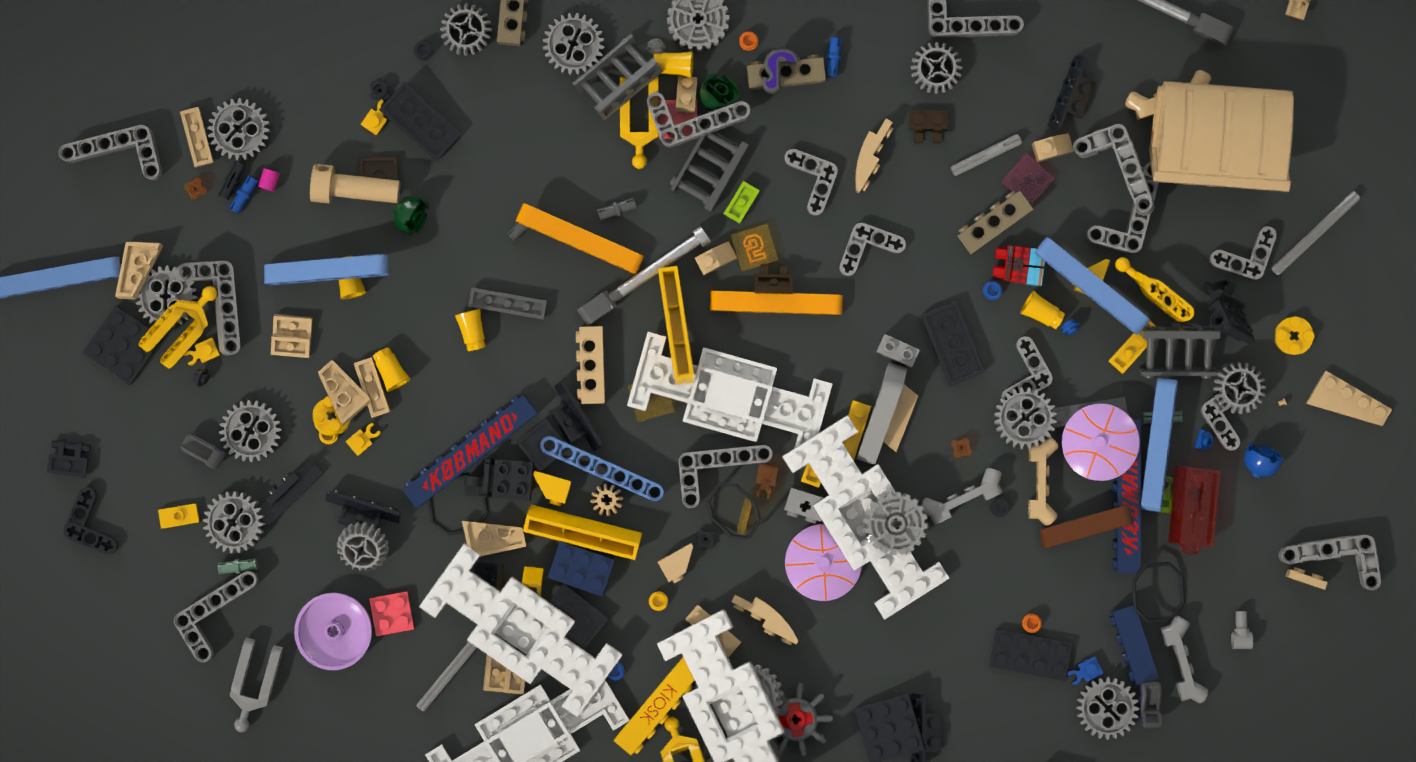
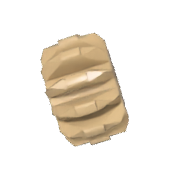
M604 484V491H602L601 487L597 486L596 488L600 493L592 492V495L597 497V499H592L591 503L597 502L598 505L594 506L593 509L597 510L601 507L600 515L603 514L604 509H606L607 516H610V509L616 514L617 510L614 506L622 507V504L617 503V500H623V497H616L621 492L620 489L612 492L615 485H611L610 490H608V485ZM605 494H608L610 498L612 497V502H609L610 505L602 502V497L605 498Z

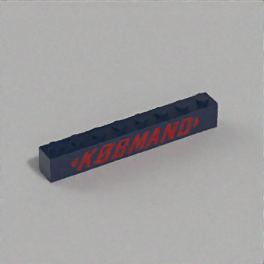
M524 395L514 397L510 401L511 405L508 408H500L494 413L496 415L491 421L486 419L479 425L481 427L480 430L476 433L471 431L464 437L466 441L462 444L457 442L449 449L451 452L448 455L444 456L442 454L434 460L436 463L431 468L425 467L419 472L420 477L416 480L411 478L404 484L406 488L402 491L416 509L538 414Z
M1132 419L1137 427L1140 439L1136 460L1124 474L1115 478V481H1112V492H1115V500H1112V509L1129 505L1134 524L1113 529L1115 531V538L1112 539V550H1115V558H1112V569H1115V573H1138L1141 569V419Z

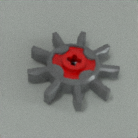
M800 682L797 686L796 698L788 699L784 690L779 687L780 691L784 693L780 697L783 700V705L779 706L780 712L776 715L784 733L781 734L783 740L779 744L778 752L782 753L787 748L789 740L798 741L799 751L802 756L807 755L805 739L813 736L818 742L824 744L827 739L816 730L818 722H830L834 720V716L829 714L818 715L815 707L823 701L825 695L823 693L817 695L812 702L803 699L805 687L804 683ZM795 714H797V717H801V721L798 724L792 720Z

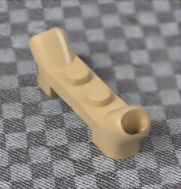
M1198 70L1195 72L1190 83L1209 85L1211 76L1202 70ZM1133 91L1129 94L1125 105L1135 111L1137 120L1154 115L1157 93L1153 94L1154 98L1148 99Z
M1044 437L1045 444L1038 442V448L1031 444V449L1029 450V461H1036V500H1028L1029 519H1039L1045 526H1049L1057 519V513L1046 503V496H1049V485H1046V477H1049V465H1046V459L1058 449V443L1052 437Z

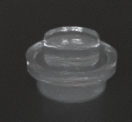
M652 39L647 42L646 50L653 55L655 53L660 54L665 49L662 39Z

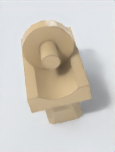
M1289 0L1285 15L1304 20L1310 0Z

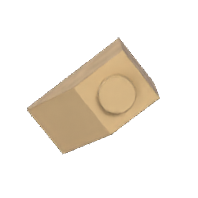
M1069 133L1032 143L1037 162L1074 152Z
M729 241L695 257V261L703 276L737 259Z
M692 543L658 561L668 582L673 581L676 583L684 578L683 574L686 573L693 549Z

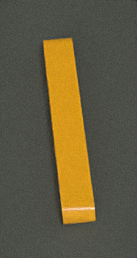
M524 203L516 218V222L634 274H637L644 258L639 253Z
M711 291L710 297L711 311L842 315L843 295L763 294L755 292Z

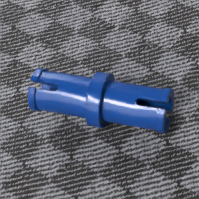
M830 37L829 54L826 55L828 62L825 76L838 77L839 60L842 57L840 56L841 38Z
M248 175L241 189L237 190L236 193L238 194L229 206V209L240 214L247 199L250 200V194L259 181Z

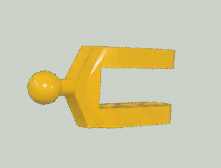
M658 76L649 83V95L658 92ZM620 77V85L627 80L626 77ZM653 98L651 105L659 106V98ZM629 100L620 107V137L636 146V155L632 158V164L637 169H642L647 164V158L643 155V146L658 138L659 133L650 109L649 132H630Z
M1121 257L1115 262L1116 269L1119 272H1126L1140 287L1144 297L1174 321L1182 323L1194 316L1193 307L1161 281L1147 277L1134 270L1127 258ZM1152 285L1155 287V288H1154V291H1155L1154 293L1151 292V290H1152L1151 286H1152ZM1165 297L1170 298V306L1165 304ZM1182 309L1185 311V312L1183 313V314L1185 315L1184 317L1181 316V314H1182L1181 310H1182Z
M212 286L205 287L202 291V297L197 302L177 300L141 338L138 344L139 347L146 352L153 349L185 311L195 320L170 346L160 360V363L168 369L173 367L201 336L208 325L202 307L208 301L216 299L217 290Z
M668 717L664 725L666 730L671 732L672 739L661 751L663 762H675L673 755L689 749L693 762H705L698 740L680 736L678 732V719Z

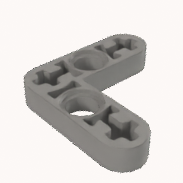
M790 149L785 154V163L790 167L817 176L807 204V210L811 215L818 216L824 211L837 176V167L832 162L796 149ZM796 153V157L802 159V155L805 156L802 167L798 166L800 164L799 161L791 163L788 155ZM809 159L815 160L817 164L813 170L806 168L805 163ZM829 166L834 171V174H830L828 180H832L831 184L825 180H820V177L825 178L826 172L823 170ZM819 184H825L828 187L826 194L822 195L817 192ZM814 194L819 198H825L824 202L820 200L819 207H821V210L813 212V208L810 207L811 204H815L817 199L813 198Z
M858 223L854 226L839 267L840 272L844 276H852L856 272L866 243L898 254L904 251L906 242L901 236L865 223ZM862 226L864 231L870 233V229L874 230L870 241L867 240L868 236L865 234L859 237L856 228L860 229ZM876 233L884 235L885 240L883 243L878 244L874 241ZM888 236L892 237L890 241L896 242L897 239L900 240L902 248L895 250L892 244H888V247H885ZM852 244H857L860 247L859 254L852 255L849 252V247ZM846 255L851 258H857V262L852 261L851 263L853 271L850 270L848 273L843 268V264L847 265L849 259L845 258Z
M1270 226L1259 230L1249 259L1223 250H1215L1211 253L1209 261L1216 268L1251 280H1257L1264 274L1276 239V231ZM1267 230H1269V234L1272 235V238H1268L1266 241V244H1269V247L1263 244H1259V241L1264 242L1265 236L1262 235V233L1267 232ZM1258 248H1263L1266 251V256L1263 259L1256 256ZM1220 253L1222 259L1227 260L1228 256L1231 258L1228 261L1227 267H1225L1226 262L1220 261L1217 264L1214 256ZM1237 259L1242 263L1240 270L1232 268L1233 260ZM1246 263H1249L1248 268L1256 266L1257 270L1260 271L1255 276H1252V272L1248 270L1245 271V274L1242 272L1246 267Z
M1024 336L1019 338L1016 342V348L1031 376L1004 390L1001 394V399L1005 400L1007 392L1013 394L1015 387H1018L1020 393V388L1025 382L1032 385L1031 393H1034L1036 386L1031 378L1034 377L1036 381L1041 378V373L1048 375L1049 378L1046 379V384L1044 382L1037 384L1039 386L1038 391L1049 386L1052 382V374L1030 337ZM1022 340L1025 342L1029 341V350L1032 351L1034 349L1035 353L1028 355L1026 358L1024 356L1027 353L1026 349L1020 348ZM1032 356L1038 357L1040 361L1037 367H1032L1029 364V359Z
M1226 388L1225 392L1231 397L1233 402V393L1230 392V389ZM1244 394L1241 400L1247 397L1249 394ZM1214 396L1201 406V414L1221 445L1226 450H1236L1240 445V439L1223 414L1225 405L1218 404L1221 397L1215 398ZM1207 405L1209 407H1214L1213 413L1215 416H1217L1218 413L1220 415V417L1214 419L1212 422L1210 421V419L1213 418V416L1210 413H1205V411L1207 410ZM1219 420L1223 421L1226 425L1225 429L1221 432L1215 428V424ZM1228 430H1230L1231 433L1227 435L1230 439L1235 438V446H1227L1226 443L1228 442V439L1226 438V436L1221 438L1220 435L1225 434Z

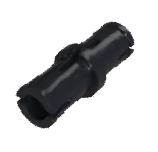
M237 161L234 162L229 175L225 177L226 181L218 194L219 196L230 200L236 185L240 183L238 180L246 167L245 165Z

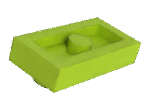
M743 181L725 210L724 215L740 224L758 195L759 190Z

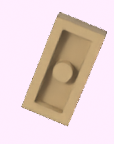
M678 76L676 112L695 113L697 77Z
M1296 567L1293 570H1287L1285 577L1320 589H1326L1328 582L1322 581V576L1313 573L1312 576L1305 575L1304 570Z

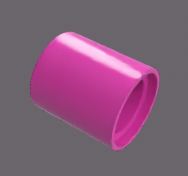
M263 169L258 187L275 192L280 173Z

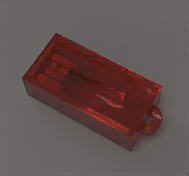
M1175 466L1168 543L1180 544L1181 550L1188 555L1197 554L1201 546H1214L1220 470Z

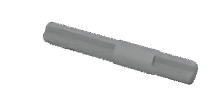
M1015 134L952 165L951 170L957 176L1020 145L1022 140L1018 134Z

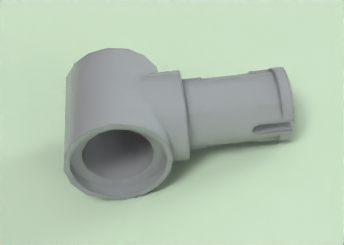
M1247 611L1235 612L1236 629L1231 634L1232 649H1252L1253 634L1247 629Z

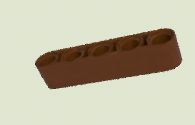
M1129 505L1041 529L1039 534L1043 548L1046 549L1131 525L1134 522Z

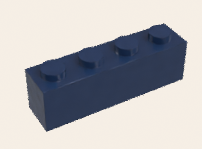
M1133 604L1111 611L1112 616H1109L1112 627L1117 629L1118 634L1115 636L1118 645L1123 647L1124 652L1121 654L1124 663L1129 665L1130 671H1127L1130 681L1134 682L1135 685H1140L1144 682L1159 679L1139 615L1134 610Z

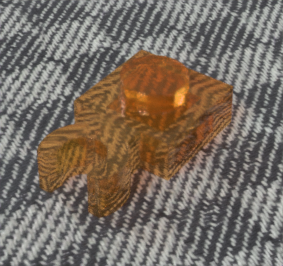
M759 464L756 483L761 484V486L757 490V497L760 496L762 490L767 491V499L770 498L771 489L769 486H775L779 466Z

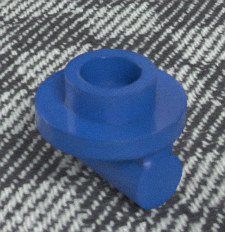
M1199 429L1194 448L1208 450L1213 444L1212 434Z

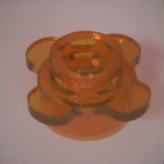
M194 178L193 181L184 185V189L189 193L191 200H196L201 194L205 195L207 189L202 186L200 178Z
M968 438L951 442L955 458L959 459L961 456H970L972 454Z

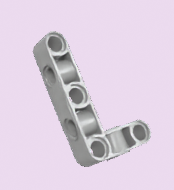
M1115 124L1081 137L1074 142L1073 149L1081 158L1098 155V152L1112 147L1137 210L1143 215H1149L1154 211L1155 204L1134 144L1123 125ZM1123 130L1124 135L1121 138H1115L1116 131ZM1087 144V150L1079 152L1080 145ZM1130 166H1137L1135 173L1129 174L1127 172ZM1143 201L1150 202L1147 209L1140 208Z
M1350 535L1303 542L1282 547L1278 553L1279 559L1287 564L1355 555L1361 586L1367 590H1376L1381 585L1375 541L1369 535ZM1363 538H1366L1369 542L1368 547L1365 549L1360 545ZM1325 544H1329L1331 547V551L1328 554H1324L1322 551ZM1287 550H1291L1293 553V557L1290 560H1286L1284 557V553ZM1369 576H1372L1375 580L1374 585L1371 587L1366 583Z

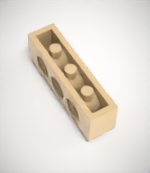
M603 326L579 327V331H576V343H580V350H576L577 362H580V370H577V381H581V389H577L578 400H581V404H605ZM587 341L595 343V349L591 352L586 351L584 348ZM588 360H593L596 363V367L592 371H588L585 368V363ZM589 379L596 381V387L593 390H588L585 386L586 381Z

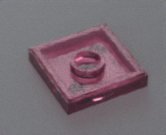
M1026 153L1004 177L1001 183L1011 192L1014 190L1016 193L1021 191L1029 204L1032 205L1055 178Z

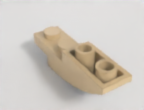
M885 119L877 134L869 131L862 145L855 172V188L857 193H860L861 190H866L871 182L867 180L870 174L875 175L880 167L878 164L879 158L875 157L874 153L879 154L883 147V144H881L884 136L888 138L893 130L890 127L893 122Z
M734 595L731 601L735 603L734 608L742 612L745 609L752 612L750 616L759 621L762 618L765 619L762 625L765 628L764 632L773 637L775 634L781 636V641L788 645H792V643L797 644L798 640L793 630L774 608L756 596L751 603Z

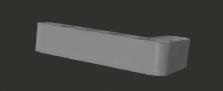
M928 0V29L933 37L1017 35L1024 25L1023 20L1019 16L947 18L946 0ZM939 4L942 7V12L935 13L932 10V6ZM1011 21L1018 22L1019 29L1012 30L1009 23ZM978 22L981 25V30L974 31L971 28V23ZM991 22H998L1000 29L997 31L992 30L990 27ZM933 24H941L943 31L935 32ZM952 24H961L962 30L959 32L954 31Z
M654 92L647 99L663 145L669 148L745 121L751 113L749 105L741 101L674 126L663 95ZM655 97L662 100L661 104L657 107L651 105V100ZM741 106L747 109V113L744 116H739L736 113V110ZM726 113L729 116V120L722 123L718 120L719 115ZM661 115L668 117V122L664 125L659 124L657 121ZM703 120H709L711 126L708 129H702L700 123ZM689 126L693 129V133L690 136H685L682 133L683 128ZM668 133H672L675 136L674 141L671 143L664 140L665 135Z
M144 125L64 144L58 151L59 157L63 161L74 163L136 147L143 175L152 181H156L163 174L153 132ZM141 130H147V137L145 139L139 138ZM127 134L129 136L128 142L121 144V136ZM105 139L110 140V146L107 149L102 148V142ZM91 144L92 149L90 153L85 154L83 151L84 146ZM147 148H151L152 155L148 158H145L143 154L144 150ZM67 149L73 150V155L71 158L65 157V151ZM155 166L157 173L154 176H149L148 170L150 167Z
M1151 162L1143 167V171L1148 185L1152 188L1151 196L1154 201L1159 182L1153 181V176L1148 173V166H1151ZM1143 201V202H1142V203L1146 204L1147 208L1149 207V205H1150V202H1149V201ZM1133 203L1126 233L1102 226H1093L1087 230L1086 238L1095 245L1129 254L1136 253L1142 248L1151 214H1141ZM1135 221H1139L1142 224L1141 231L1134 230L1133 223ZM1092 230L1100 232L1098 240H1094L1091 237ZM1111 235L1118 237L1119 242L1117 245L1110 243L1109 238ZM1129 240L1137 242L1135 250L1128 247Z
M211 261L179 265L175 269L174 275L180 282L213 280V287L217 290V297L214 300L219 350L226 356L236 354L240 349V337L232 264L228 261ZM220 265L226 268L225 275L219 272ZM202 266L207 269V276H203L200 273ZM182 268L188 270L189 275L187 278L182 276ZM222 284L228 287L227 294L221 292ZM224 303L229 305V313L223 311L222 306ZM226 322L232 327L230 332L224 329ZM228 341L233 344L232 351L226 349Z
M892 362L888 363L879 396L856 458L857 460L875 465L904 385L907 372L906 367Z
M766 445L683 453L679 458L683 504L688 508H694L699 503L697 469L768 462L772 458L771 448ZM766 448L769 451L767 459H761L758 456L760 449ZM742 450H747L750 453L748 461H742L739 458V453ZM723 452H728L731 455L730 462H721L720 455ZM709 454L712 457V462L709 465L702 464V455ZM684 456H690L693 459L691 466L685 467L682 464ZM686 475L694 477L695 482L692 486L684 484V477ZM688 494L696 496L697 501L694 505L686 503L685 498Z
M247 571L240 574L175 616L174 624L197 661L206 662L214 656V649L198 625V622L257 586L259 576L256 572ZM248 574L254 578L252 585L245 583V577ZM230 585L237 587L236 595L229 593L228 588ZM214 595L220 596L221 603L219 605L213 604L212 598ZM198 605L203 606L205 609L202 616L196 613ZM182 615H185L188 618V624L186 626H183L180 623V617ZM191 632L198 634L199 639L197 642L190 640ZM202 648L208 650L209 655L207 658L200 656Z

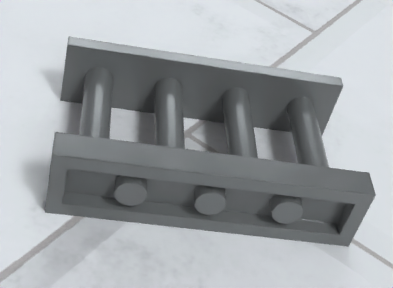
M632 34L624 38L620 44L587 72L580 75L573 83L580 94L586 90L597 102L598 105L594 108L604 121L663 72L653 58L647 62L636 50L639 44ZM629 53L642 66L634 74L621 61ZM614 66L627 78L620 86H617L607 75V72ZM600 78L612 90V93L605 99L592 86Z
M708 122L707 126L703 125L701 128L708 129L711 123ZM714 132L701 136L679 175L673 176L670 182L672 186L671 191L675 192L677 187L702 200L703 204H705L704 209L711 213L749 145L743 141L740 145H735ZM705 137L732 151L731 154L734 156L731 161H724L701 148L700 146ZM698 154L721 167L722 171H724L722 177L715 178L691 164L695 155ZM688 170L711 183L712 187L715 188L712 195L709 193L705 194L682 181L681 179L685 172Z
M1145 326L1140 332L1142 338L1147 341L1146 367H1139L1141 376L1145 378H1155V376H1201L1206 379L1218 376V370L1216 367H1212V346L1215 339H1220V331L1212 326ZM1157 339H1165L1166 341L1165 367H1154L1155 341ZM1176 339H1184L1186 341L1185 367H1173L1174 341ZM1195 339H1203L1205 341L1204 367H1192L1193 341Z

